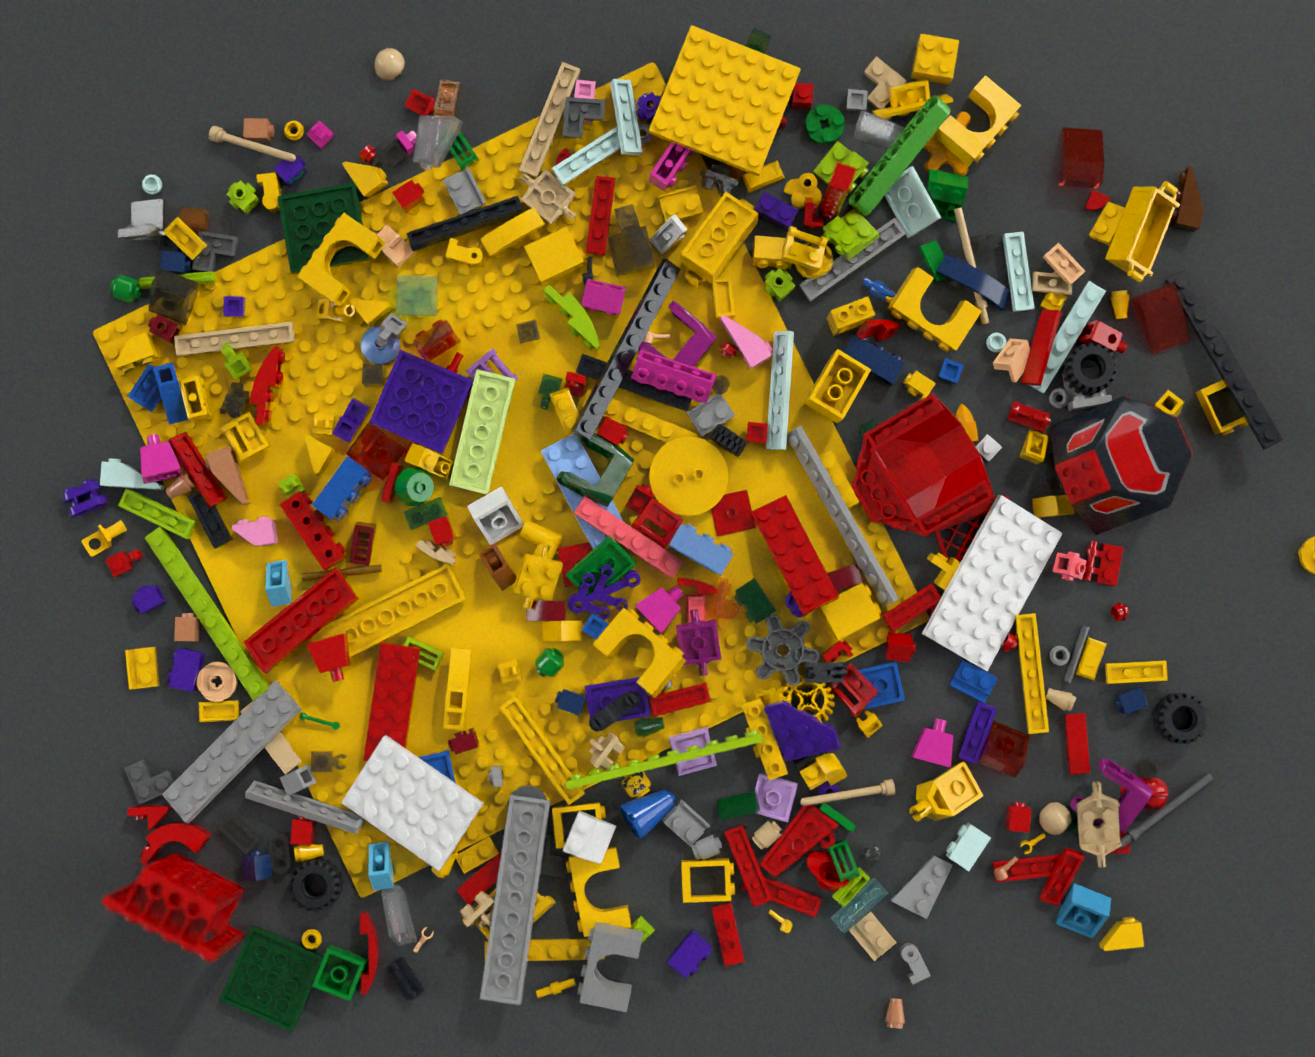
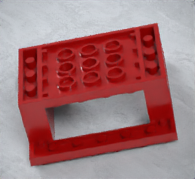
M177 852L144 867L137 881L106 895L101 903L106 906L108 911L112 913L119 912L125 915L124 918L132 923L138 922L144 925L143 928L145 930L161 934L162 938L168 942H177L183 950L188 952L194 951L200 954L199 957L207 962L217 960L241 942L246 934L228 925L246 888ZM208 932L215 935L208 941H204Z

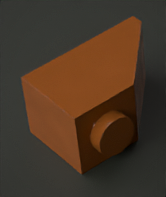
M495 543L479 553L491 577L502 591L515 583L517 576Z

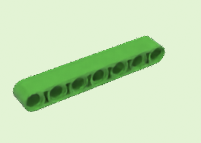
M937 95L930 97L851 195L849 204L863 216L868 215L876 207L950 114V107Z

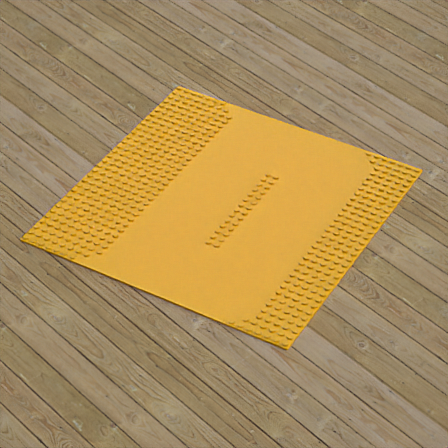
M653 62L618 78L631 80L636 111L637 100L643 94L653 92L655 96L659 95L662 98L666 89V84L656 64ZM610 83L595 89V99L605 100L604 121H592V124H584L582 139L563 138V114L539 176L546 169L556 177L552 168L556 165L557 157L563 149L567 148L571 156L617 127ZM637 115L638 125H648L645 120L642 121ZM540 116L472 148L479 161H473V165L470 167L467 165L465 168H469L486 202L485 205L479 208L519 196L523 211L530 210L521 201L529 186L520 180L524 173L519 172V168ZM640 131V136H646V131ZM653 135L650 142L641 144L642 153L639 156L622 155L620 149L565 184L576 193L575 198L568 207L577 214L573 221L563 214L551 226L542 218L545 225L516 245L508 247L497 256H490L480 239L511 219L453 238L459 241V246L469 249L477 247L482 251L484 261L478 267L446 260L445 256L450 239L416 250L400 268L382 252L378 254L376 259L369 256L368 261L330 267L333 278L352 291L345 300V303L351 304L350 298L390 302L392 310L371 327L381 325L390 313L408 323L405 330L398 336L400 350L445 369L447 365L450 366L456 352L464 356L457 368V374L473 380L466 371L488 351L494 349L497 352L496 355L511 373L517 375L519 379L514 385L489 493L502 486L524 524L526 520H529L563 536L558 548L587 543L588 540L540 452L542 449L576 433L574 431L567 434L564 433L550 394L564 389L567 371L576 373L582 354L608 362L662 259H668L681 270L648 332L654 334H670V339H653L650 345L668 359L673 360L695 333L674 317L668 309V305L675 301L702 322L717 337L712 346L695 365V368L716 374L709 398L720 392L735 414V417L722 424V426L730 429L746 441L748 422L768 424L772 356L750 370L739 351L736 353L737 356H732L731 359L721 354L722 349L720 345L723 346L725 341L733 346L735 344L720 319L715 318L712 284L705 281L699 284L698 287H695L686 281L684 276L686 275L687 267L681 264L680 253L721 199V195L698 152H695L693 156L689 155L685 161L688 163L682 172L678 171L675 175L677 180L672 188L668 187L664 192L650 183L648 180L651 172L671 144L670 141ZM466 151L465 153L468 158L471 157L469 151ZM461 154L458 155L460 160L463 162L465 160ZM453 157L360 202L363 226L377 235L388 225L410 246L407 236L408 232L460 215L443 180L464 170L461 169ZM596 176L616 178L606 256L586 254ZM412 179L415 184L419 183L425 191L422 194L425 200L405 213L392 192ZM696 185L703 214L680 220L688 229L684 233V238L661 255L650 241L652 236L665 223L658 195ZM567 226L569 232L573 230L578 240L575 242L577 248H582L585 254L584 266L542 285L524 246ZM285 239L214 272L216 276L214 283L187 285L93 331V335L145 445L148 446L147 437L150 435H159L160 443L168 442L170 438L187 432L204 461L207 459L206 453L227 446L231 447L225 434H222L220 431L222 426L249 411L252 412L256 420L257 406L250 404L251 391L256 375L263 361L275 346L282 348L283 352H285V363L281 365L283 382L279 385V388H271V391L274 393L273 402H270L269 410L272 412L271 421L268 422V427L259 426L270 447L238 464L250 504H242L214 475L228 497L225 501L217 504L216 507L233 540L214 549L187 497L198 491L196 486L194 490L173 498L172 502L177 512L197 521L190 536L191 542L237 638L269 686L274 681L279 682L302 708L281 731L291 744V748L302 760L298 767L301 768L309 765L316 783L308 786L314 800L354 812L342 804V801L368 762L363 761L380 643L350 657V666L342 668L344 680L332 682L330 671L325 673L319 672L307 647L309 641H306L267 674L262 672L247 649L244 641L290 605L271 606L265 590L267 563L287 560L292 587V602L319 581H303L302 573L326 571L322 569L279 505L287 498L278 483L296 473L306 489L303 493H307L314 502L347 456L373 473L370 484L360 490L359 494L361 495L354 504H350L347 508L349 512L343 520H332L321 512L324 517L323 523L326 527L328 525L335 533L333 538L337 543L341 542L346 550L344 554L347 557L329 570L367 566L350 563L356 522L376 524L369 566L382 565V572L344 577L359 599L334 620L448 564L429 556L420 550L416 544L420 540L425 542L429 540L436 547L435 552L442 548L441 545H435L428 522L444 516L449 517L456 540L452 541V545L443 548L445 550L449 548L456 555L454 559L458 562L450 564L467 599L382 642L404 645L407 637L410 636L444 652V656L436 671L421 664L418 665L406 749L417 757L449 750L455 783L484 803L454 850L457 852L505 829L510 795L521 786L531 785L542 790L547 800H551L550 806L564 800L500 709L503 704L513 697L517 696L572 775L581 773V776L589 775V771L599 768L601 772L607 771L601 767L596 768L590 762L593 754L589 751L593 745L589 741L591 738L597 741L600 736L606 739L610 732L618 737L625 748L619 755L610 751L607 757L613 761V765L627 766L628 761L639 759L642 762L648 756L656 755L670 748V736L703 727L709 729L744 712L741 705L756 700L755 694L773 687L777 691L787 686L788 683L785 676L780 671L773 672L765 680L758 678L756 670L762 664L763 657L759 652L750 651L746 646V642L750 637L764 638L767 636L769 630L766 625V619L769 615H777L782 626L786 629L793 628L801 620L808 622L810 630L804 636L803 643L807 648L816 649L819 652L820 658L816 663H844L885 643L888 632L892 631L882 618V615L917 593L884 524L872 522L860 501L849 507L848 509L899 599L882 607L859 567L863 580L862 583L864 586L867 585L872 593L869 596L873 603L876 602L881 610L879 614L880 619L840 639L841 642L845 640L853 648L851 650L853 654L851 658L841 650V656L837 660L826 662L821 656L838 640L833 635L820 608L801 618L794 616L787 608L785 599L790 589L756 523V528L717 536L711 509L698 515L686 516L676 514L684 520L682 525L685 526L687 523L697 529V534L702 536L705 533L714 538L713 543L718 546L722 543L731 548L730 552L733 556L722 575L715 574L669 547V542L664 549L683 561L675 576L671 579L621 546L636 561L637 564L630 570L638 572L640 583L633 588L627 586L609 594V596L626 599L628 603L627 611L629 612L632 609L640 616L638 620L641 623L646 621L655 628L635 605L660 588H663L668 593L677 586V578H687L707 583L718 589L717 594H697V586H677L684 593L676 601L680 606V610L661 633L669 640L667 645L672 649L675 646L679 649L676 625L686 624V595H706V621L716 619L722 660L707 663L708 675L706 676L704 675V669L703 676L699 675L698 665H682L677 671L676 676L671 679L672 686L661 690L658 695L706 682L711 702L653 717L647 695L650 716L616 721L603 731L596 732L589 725L590 716L587 697L578 716L557 708L558 703H555L558 691L562 692L565 688L586 696L585 686L641 677L646 670L634 666L639 647L654 650L651 641L641 637L633 638L620 649L612 660L593 645L596 639L582 631V640L543 641L542 622L545 621H527V609L523 607L526 596L514 593L512 590L514 584L502 591L480 558L479 553L491 545L474 521L467 506L487 494L449 485L453 466L447 480L426 471L433 481L434 490L431 497L419 506L404 504L398 498L396 492L392 504L381 500L392 462L402 465V471L409 467H416L405 462L403 457L411 440L369 423L396 358L382 365L374 364L365 358L361 351V339L364 333L371 327L356 309L354 315L351 316L349 324L331 319H316L319 299L327 298L299 279L300 273H291ZM743 243L718 278L731 277L736 316L730 319L762 338L763 342L767 341L772 348V352H770L772 355L774 332L788 330L771 296L765 291L764 288L766 286L756 266L752 265V258ZM587 257H592L594 280L626 287L620 314L608 315L605 311L598 309L597 311H589L582 306L586 286L584 285L582 274L588 273ZM691 270L689 271L691 275L700 281L702 280V277ZM548 285L562 297L570 292L584 308L598 337L600 345L598 352L595 349L591 351L583 343L585 340L580 335L575 337L568 330L570 328L568 321L571 317L567 319L559 311L561 308L556 303L551 305L544 298L546 296L544 289ZM224 296L245 297V318L223 316ZM325 304L322 307V314L325 310ZM159 314L183 327L179 335L293 322L295 342L234 350L235 354L242 352L252 366L250 372L234 379L224 365V361L227 358L223 355L222 351L178 357L176 356L175 343L172 344L149 332L150 327H148V323L153 316L156 317ZM162 324L159 330H163L165 328V325ZM143 333L150 334L159 358L154 359L151 365L155 367L172 362L178 382L179 380L194 376L203 378L212 417L198 421L188 419L169 425L162 400L159 401L153 412L127 397L148 366L140 364L135 366L134 370L128 372L116 368L115 363L127 339ZM793 343L787 434L795 428L802 426L818 456L830 450L833 451L850 486H852L856 468L833 421L804 404L814 383ZM639 350L637 351L628 368V370L630 371L634 370L637 357L640 353ZM491 360L486 362L494 374L504 376ZM587 377L582 398L572 396L578 414L583 409L581 405L588 389L593 390L597 380ZM472 387L443 454L421 444H418L419 446L425 447L455 462ZM617 388L613 399L698 434L697 437L705 439L717 447L728 467L729 478L724 495L747 490L752 511L787 495L827 573L857 563L823 501L818 496L802 464L799 462L793 448L790 446L788 439L786 450L766 449V444L747 442L746 447L740 456L737 457L709 438L713 431L701 437L686 414L687 412ZM352 398L371 407L350 443L334 434L331 436L312 433L315 413L334 415L335 428ZM692 399L688 411L702 402H696ZM602 417L594 433L597 434L605 417ZM625 426L627 428L626 433L629 436L624 444H619V447L633 457L635 461L612 501L622 520L630 526L629 517H636L639 514L625 507L635 490L636 485L641 487L644 484L651 488L649 481L650 466L655 454L666 443ZM234 428L232 432L242 451H248L239 432ZM577 434L601 479L611 460L586 447L581 440V436ZM305 435H309L336 450L322 475L314 473ZM175 454V457L180 465L181 473L186 474L187 472L185 468L183 467L180 460ZM178 477L163 480L166 489ZM269 516V519L276 522L279 544L261 547L254 546L232 529V525H237V521L249 519V522H256L259 517ZM650 522V529L664 537L666 532ZM523 527L495 542L516 576L524 554L533 555L537 547L519 538ZM360 529V532L370 534V531ZM358 538V540L369 542L367 538ZM357 545L359 549H368V547ZM558 550L553 560L559 561ZM356 553L355 556L366 558L367 555ZM561 571L551 601H566V621L582 620L583 628L592 612L584 610L581 613H574L569 609L568 599L573 594H577L579 589L576 586L565 588ZM631 578L629 582H635L636 578ZM855 585L838 590L837 593L840 594ZM541 598L534 599V601H550ZM598 600L590 602L599 607H608L610 616L604 619L608 624L620 612L616 606ZM581 602L575 603V606L581 605ZM620 603L618 606L623 607L625 603ZM603 610L600 614L605 615L607 611ZM923 612L894 631V633H905L929 621L927 612ZM656 628L652 631L659 636L660 632ZM411 642L409 643V645L412 647L421 648V651L436 658L438 657V655L435 653H432ZM780 645L777 648V652L781 656H785L788 654V648L785 645ZM451 647L471 649L463 730L443 728ZM546 648H556L564 655V667L554 677H542L536 671L535 660ZM420 655L419 659L432 665L435 664L434 661ZM517 659L522 679L502 683L497 664ZM802 662L798 666V673L800 676L803 675L804 679L805 663L809 662ZM304 712L308 716L332 723L339 722L340 728L334 730L328 725L307 719L301 720L299 715ZM474 727L480 746L455 755L454 751L451 752L448 740L455 738V733L466 730V733H469L468 729ZM495 765H501L503 785L499 787H494L493 783L489 781L488 771H492L491 767ZM597 783L581 786V788L584 790ZM364 820L357 834L326 825L356 890L362 898L378 891H373L368 876L369 844L389 841L393 865V883L429 866L427 862L371 823H368L367 820Z

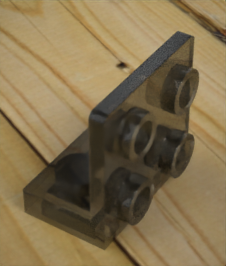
M165 199L132 202L131 225H127L125 229H118V237L133 242L165 238V233L163 232L165 230Z

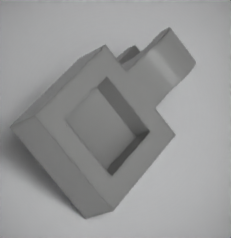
M390 313L380 325L379 329L382 332L379 334L376 344L384 347L390 337L396 340L405 330L408 323Z

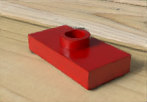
M394 462L391 463L381 496L382 501L392 504L395 496V480L402 472V465Z

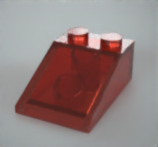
M1063 127L1059 186L1098 189L1103 184L1105 163L1102 130Z
M1174 282L1141 294L1131 300L1152 354L1190 341L1182 302Z
M442 319L432 324L433 328L428 331L423 330L415 335L416 338L413 342L420 355L426 361H432L461 342L446 319L444 321Z

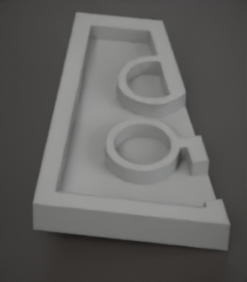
M933 855L890 901L927 919L953 865Z

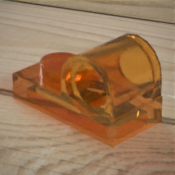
M440 80L434 105L435 120L455 123L460 82Z
M720 578L714 611L715 618L732 619L738 615L739 607L737 603L725 599L726 595L730 596L732 584L728 583L729 579ZM726 604H731L735 608L734 613L730 616L724 613V606Z

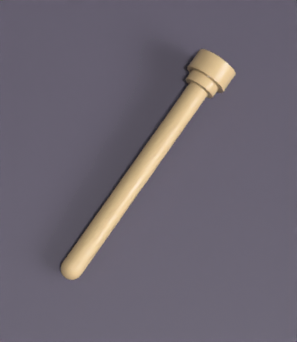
M212 126L209 131L210 141L216 143L226 141L290 162L296 160L294 154L227 134L221 127Z
M889 779L884 780L878 786L802 798L800 803L802 806L879 793L891 796L895 795V785L893 780Z

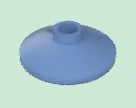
M377 325L364 333L361 339V351L367 360L374 364L382 365L396 358L400 350L399 337L396 340L390 337L384 347H377L376 342L379 339V334L382 332L379 329L380 325Z

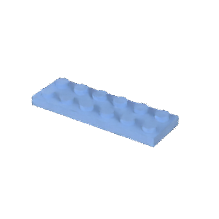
M576 433L540 451L555 480L558 474L564 471L571 472L597 486L600 477ZM557 482L572 512H574L583 497ZM611 501L608 507L598 504L622 520L613 501ZM575 515L592 549L608 537Z

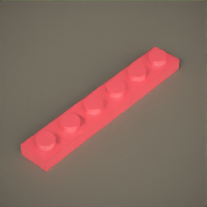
M586 496L582 498L573 514L606 536L610 535L618 544L671 579L683 563L682 560Z

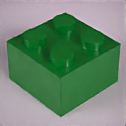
M331 944L326 950L313 987L350 1001L354 997L368 958Z

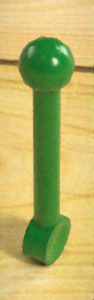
M304 712L299 715L301 720L307 719L328 725L334 730L340 728L339 722H328L308 716Z

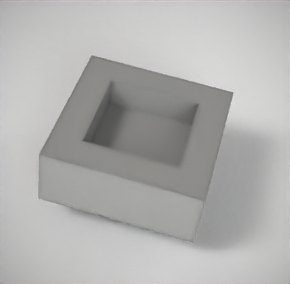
M848 89L846 110L866 112L868 91Z
M501 765L492 766V771H488L489 781L493 783L494 787L502 786Z

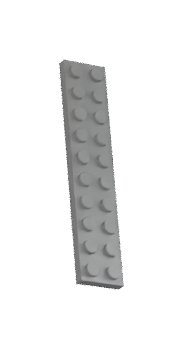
M510 795L480 999L521 1005L551 800Z

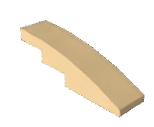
M254 701L243 708L240 713L242 714ZM281 731L265 746V749L285 774L302 762Z

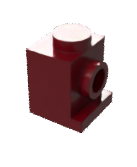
M159 314L156 317L153 316L148 323V327H150L149 332L172 344L175 343L174 336H178L183 328ZM162 324H164L165 328L163 330H159Z
M474 727L468 729L469 733H466V730L455 733V738L448 740L451 752L454 751L455 755L480 746Z

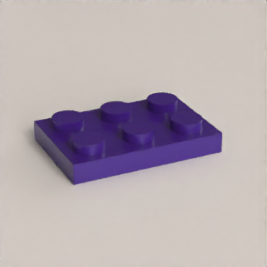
M640 677L585 686L590 718L627 691L636 692L640 697V702L636 708L617 721L650 716L646 690L637 683Z

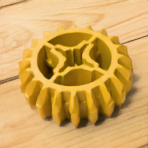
M802 675L800 676L801 681L797 685L791 686L787 684L789 690L783 691L784 697L791 696L792 698L793 695H796L800 701L797 706L798 710L801 712L802 710L813 712L815 714L813 716L820 722H822L821 718L828 721L826 714L833 713L828 707H834L835 704L830 701L834 699V695L829 694L831 688H825L826 683H805L804 676ZM813 688L815 690H812L809 693H804L800 689ZM820 693L824 698L822 709L815 702ZM804 699H811L812 705H808V703L804 705Z

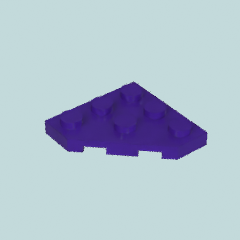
M785 700L767 704L764 707L784 762L840 749L841 744L836 730L831 725L823 724L816 720V717L803 710L801 712Z

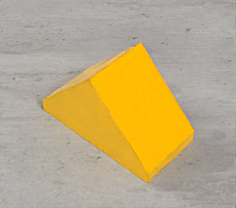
M350 298V303L370 327L392 310L390 302Z
M1030 429L1019 458L1035 464L1043 462L1048 436Z
M305 435L314 473L322 475L336 450L309 435Z
M582 620L542 622L543 641L582 640Z

